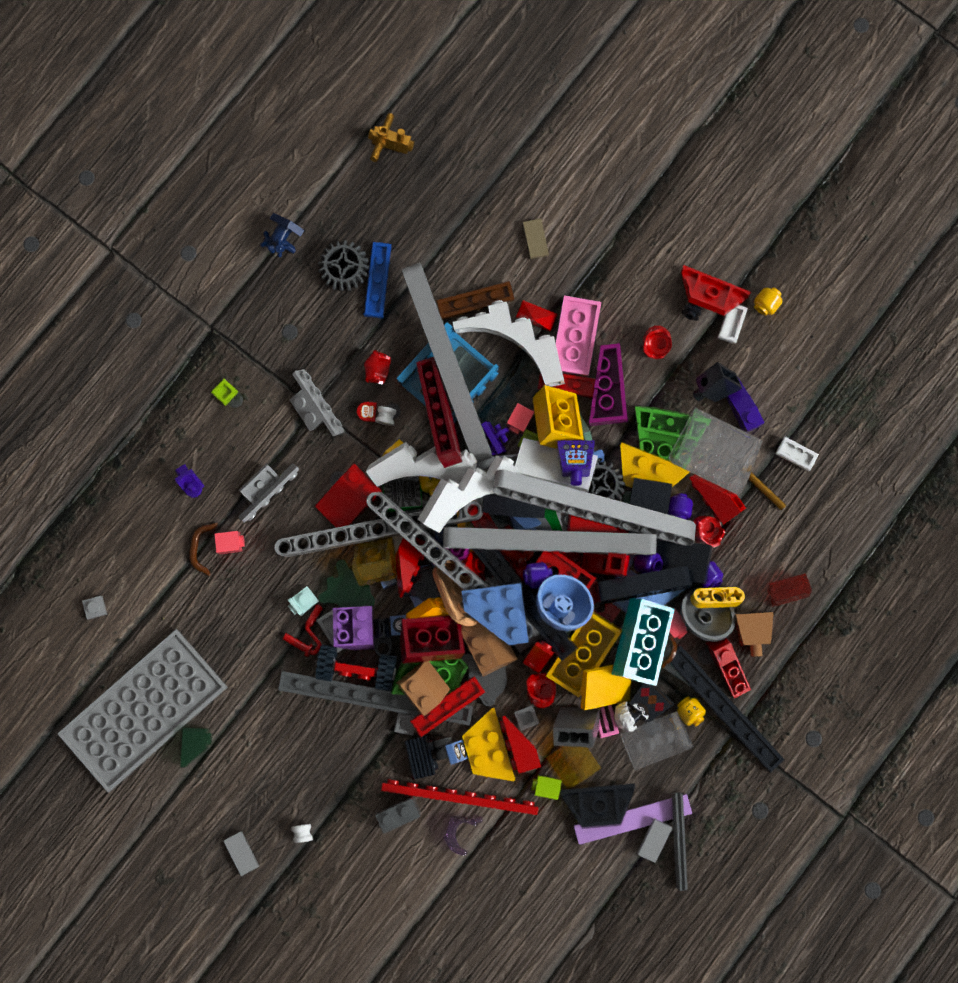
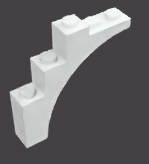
M507 301L493 302L492 305L488 306V314L481 312L475 314V317H460L457 321L453 322L456 333L486 332L512 341L523 349L535 362L546 386L554 387L565 384L554 336L544 335L539 337V340H535L530 319L519 318L512 323Z
M405 442L371 463L366 473L377 487L388 481L410 476L433 477L447 482L451 479L459 484L469 467L474 470L476 469L477 460L472 453L469 454L465 449L461 452L463 462L444 468L437 457L435 446L417 457L415 449ZM483 496L475 499L481 507L483 504Z
M496 455L487 472L478 467L475 470L469 467L459 484L451 479L448 482L441 479L418 520L440 533L448 520L459 509L477 498L493 493L494 477L497 470H507L520 474L517 472L519 468L513 465L514 461L504 456L502 459Z

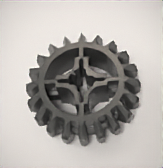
M344 240L343 245L336 241V247L333 244H329L331 250L324 248L323 251L326 255L322 254L319 256L323 261L318 262V266L322 267L318 271L319 274H323L321 279L327 280V286L333 283L332 288L336 290L339 286L340 291H343L344 286H347V290L350 291V285L357 288V281L360 283L364 282L361 276L367 277L365 271L369 270V266L366 265L369 261L368 258H364L366 255L365 251L360 252V246L354 248V242H351L348 246L346 240ZM341 253L339 259L330 262L335 255ZM347 253L355 256L359 264L349 261ZM344 259H345V263H346L347 267L345 266V269H343V272H342V269H341L340 265H342V263H344ZM328 268L338 271L340 278L332 276ZM357 270L352 277L346 279L349 272Z
M597 461L593 474L601 473V476L592 477L590 484L591 494L604 495L609 499L621 501L622 496L620 494H624L625 491L622 488L625 486V482L621 481L623 475H617L619 473L618 468L612 470L613 464L606 467V461H603L602 465H599ZM608 477H610L614 483V491L610 489V486H608L606 483ZM603 481L602 487H599V488L595 491L596 485L598 486V485L601 484V482Z

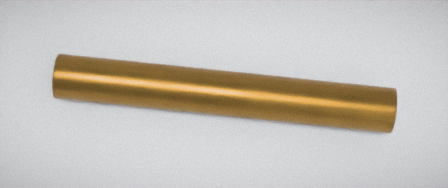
M746 466L740 470L781 511L786 507V504Z

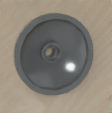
M696 589L688 592L681 602L680 613L689 631L706 641H720L728 637L736 623L733 607L697 608L690 601V597ZM713 594L717 601H722L720 595Z

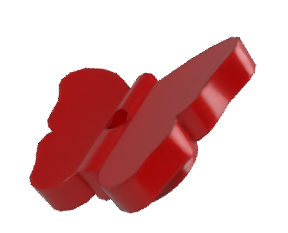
M469 552L463 563L485 582V565L474 552ZM462 573L461 576H469V574Z

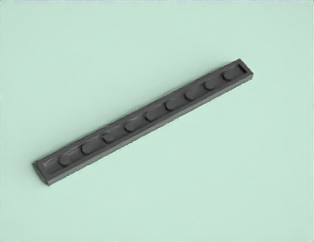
M282 671L279 691L415 716L419 714L405 695L391 694V691L339 681L317 680L312 676ZM465 706L445 721L470 725L473 706Z

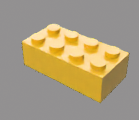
M593 611L590 620L584 626L576 629L570 637L578 648L563 661L557 657L546 677L579 698L582 694L583 670L598 668L621 634L622 629Z

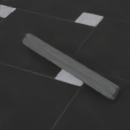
M681 792L672 793L676 888L678 891L687 890L683 794Z

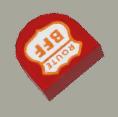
M361 403L357 408L359 419L365 422H375L377 403Z

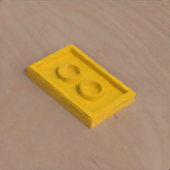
M614 665L583 670L581 709L588 710L630 701L631 680L611 675Z

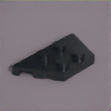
M635 783L560 790V795L581 829L621 826L635 790Z

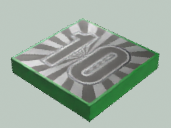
M418 476L402 477L382 484L383 494L403 511L423 509L422 491ZM389 508L387 512H395V510Z

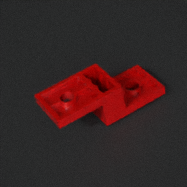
M543 551L536 563L544 562L548 568L556 567L559 572L558 575H568L576 578L589 590L593 604L598 602L595 584L598 582L595 581L596 578L559 552ZM612 603L604 604V611L596 613L613 623L621 609Z

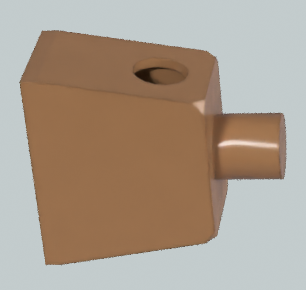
M773 612L736 614L735 626L740 645H750L751 657L762 656V645L771 644Z

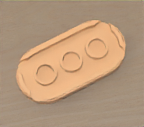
M447 560L446 568L454 570L456 568L455 562ZM435 566L433 578L449 616L461 625H476L478 621L464 611L461 592L463 589ZM470 575L460 576L463 583H469L471 580Z

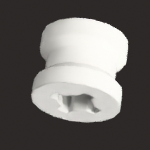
M379 406L377 410L379 414L375 422L394 426L393 417L396 415L397 410Z
M311 824L291 827L292 832H294L293 843L313 840L310 834Z

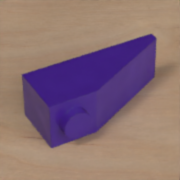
M740 381L742 389L727 396L726 399L743 434H746L761 427L764 421L756 404Z

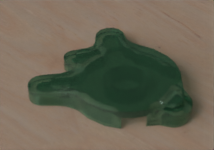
M339 560L336 563L339 576L327 579V590L318 596L319 602L322 604L334 603L340 608L373 607L375 598L371 594L367 580L360 574L352 572L345 560Z

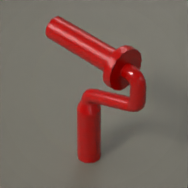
M319 605L315 606L305 626V630L317 644L315 650H313L314 645L308 646L288 633L283 637L284 641L305 652L304 656L306 657L310 654L316 655L322 645L310 629L323 609Z

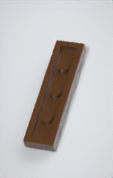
M510 281L437 300L440 316L444 320L488 308L495 301L502 300L508 303L515 299Z

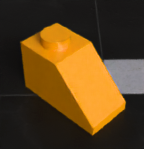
M441 597L428 598L406 614V619L449 616Z

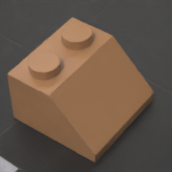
M429 661L421 662L396 682L415 709L423 716L439 705L450 690Z

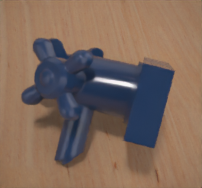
M273 213L270 220L275 222L277 227L271 237H269L267 231L263 232L265 239L260 246L267 247L271 254L277 252L279 258L282 257V252L285 249L294 254L296 252L294 245L286 241L290 233L301 237L304 230L292 221Z

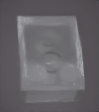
M677 711L641 725L633 732L620 734L635 771L693 748L684 723Z

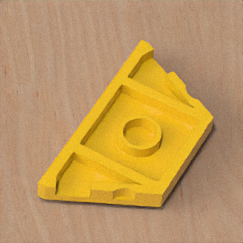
M623 442L620 444L623 482H625V486L632 488L633 479L639 478L670 483L673 487L690 472L689 468Z
M491 708L462 736L472 772L475 775L516 781L495 708Z

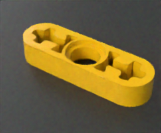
M738 587L698 588L691 595L690 601L697 608L737 607L744 601L745 594ZM713 594L720 595L722 601H717Z

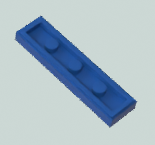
M372 242L364 317L383 319L391 244Z

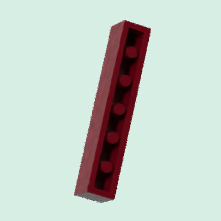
M431 357L416 362L437 457L444 468L461 463L463 460L448 396L435 358Z

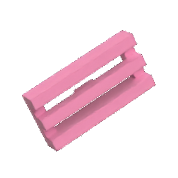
M612 705L607 706L614 731H610L604 706L600 707L606 733H603L600 723L598 730L600 738L619 734Z

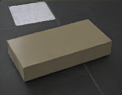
M536 219L523 222L530 260L549 256L542 220Z

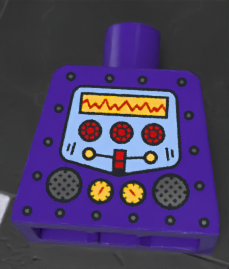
M557 440V453L563 477H570L571 485L579 486L582 484V477L590 476L595 440Z

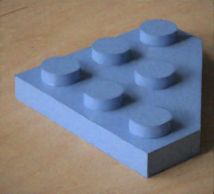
M521 583L461 591L464 611L508 645L529 642Z

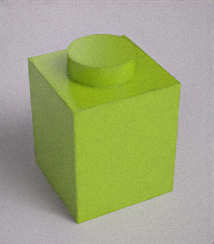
M538 775L537 779H533L531 790L535 791V796L558 800L562 780Z

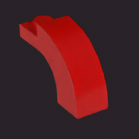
M584 553L581 568L588 573L626 577L630 557L616 553H608V555Z

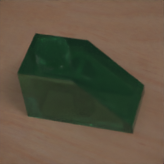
M183 728L180 768L188 767L208 749V745L212 744V733H209L210 729Z

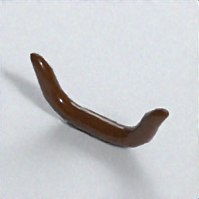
M217 522L203 525L196 529L190 544L189 559L191 565L207 576H211L210 571L197 561L198 542L201 534L213 530L218 525Z

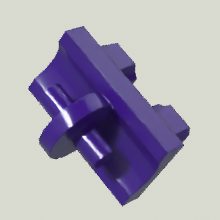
M486 421L482 423L486 439L489 437L491 441L489 447L492 456L507 452L503 443L508 441L505 434L509 432V429H502L499 424L494 426V429L491 422L487 423Z
M184 464L175 470L178 475L175 480L187 496L191 498L198 497L205 486L192 469L188 470Z

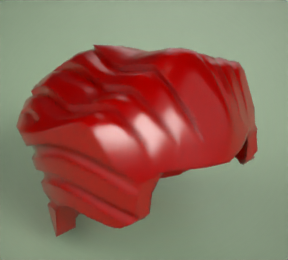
M658 325L652 326L646 331L642 341L643 352L653 359L664 358L672 348L670 332Z
M373 350L370 357L364 363L367 383L384 384L386 382L391 357Z
M699 516L693 521L696 524L695 542L711 545L712 547H717L721 544L720 541L725 535V530L717 518Z
M546 673L531 675L526 682L528 699L533 706L538 708L550 706L554 702L556 695V684L546 677Z

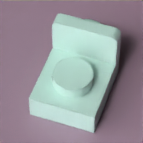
M306 586L294 597L288 599L290 602L288 607L294 615L298 613L302 616L320 601Z

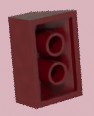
M450 616L401 620L400 647L402 663L460 659L465 654L461 624L454 621Z

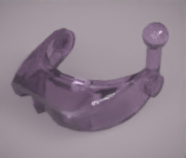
M451 816L443 838L448 847L453 852L465 856L468 851L458 844L456 830L461 823L477 826L478 823L483 822V818L481 816L477 817V819Z

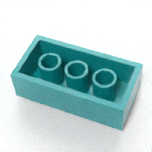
M630 598L611 675L644 684L657 685L675 609L643 599Z

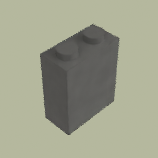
M560 707L553 726L554 746L594 747L600 727L599 709L584 710L574 707Z
M414 796L379 811L375 816L384 834L419 818L422 813Z

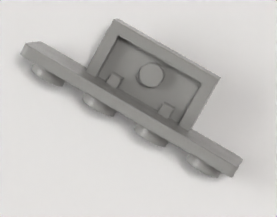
M304 369L293 372L292 374L302 390L294 395L290 402L309 431L316 429L324 422L332 436L344 433L341 422L335 417L330 405L321 396V391L314 385L309 373Z
M266 463L239 489L251 502L238 516L243 523L251 521L256 516V512L270 502V498L274 494L282 491L283 485L288 480L291 481L297 476L299 468L295 464H291L278 476Z

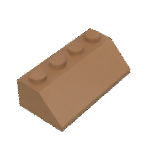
M478 622L474 626L461 625L462 636L483 677L518 660L511 645H508Z

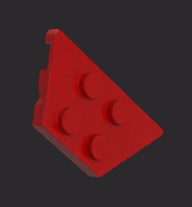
M683 265L681 275L688 302L724 316L747 300L751 294L748 290Z

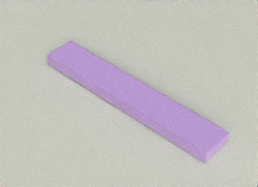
M687 794L683 795L684 816L692 814ZM672 798L627 810L621 826L581 829L579 824H575L574 829L578 844L649 826L654 818L662 822L673 819Z

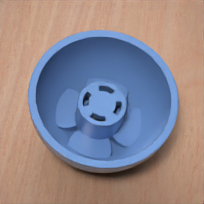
M568 575L551 576L542 583L537 593L536 604L540 617L547 625L556 630H576L584 626L593 614L594 604L589 590L574 577Z

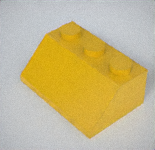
M544 385L533 397L539 445L556 449L557 440H584L577 394Z

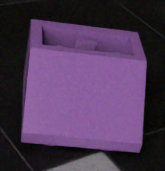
M372 606L333 608L334 647L351 650L374 649Z

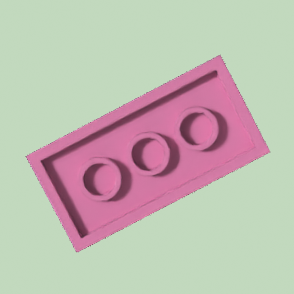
M564 296L556 339L562 372L589 376L601 302Z

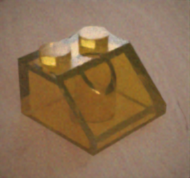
M392 537L355 544L352 570L359 586L396 579V553Z
M561 746L546 757L567 789L574 787L601 769L587 747Z

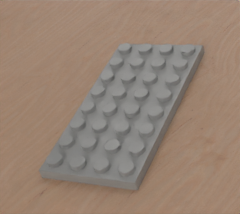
M176 629L63 728L58 735L109 793L225 691L228 686L180 631Z

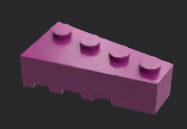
M620 343L601 345L589 418L590 426L628 422Z

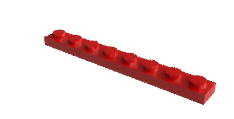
M391 779L382 783L381 791L526 814H538V806H534L535 802L523 800V804L515 803L513 798L504 797L502 801L496 800V796L484 794V798L476 797L477 793L465 791V795L457 794V790L446 788L444 792L438 791L436 786L426 785L425 789L419 788L417 783L407 782V785H399V781Z

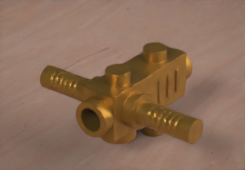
M391 113L387 114L383 126H375L374 129H370L368 139L372 140L371 144L375 145L370 158L373 162L378 161L382 148H388L405 154L408 151L412 152L414 141L411 140V136L405 135L404 129H398L397 132L390 130L394 115Z

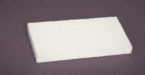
M523 438L515 466L519 468L517 472L522 475L588 492L598 456L593 455L590 476L582 477V484L579 486L571 485L570 477L562 476L557 448L539 445L538 441Z

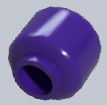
M676 494V496L670 498L667 515L689 520L692 516L693 501L686 494Z
M658 553L656 555L637 554L634 557V568L639 574L660 571L663 568V561Z
M710 561L706 584H701L703 588H717L723 582L724 574L715 562Z
M544 562L528 564L526 569L523 570L524 583L531 589L540 588L547 578L553 576L552 569L548 568Z

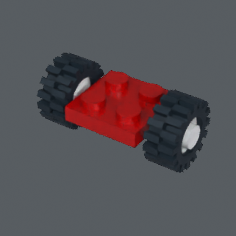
M321 645L315 679L331 682L334 669L339 671V675L352 677V673L358 674V678L371 680V676L376 677L377 674L375 689L392 690L396 672V656L381 654L379 666L373 669L338 663L336 661L337 647Z

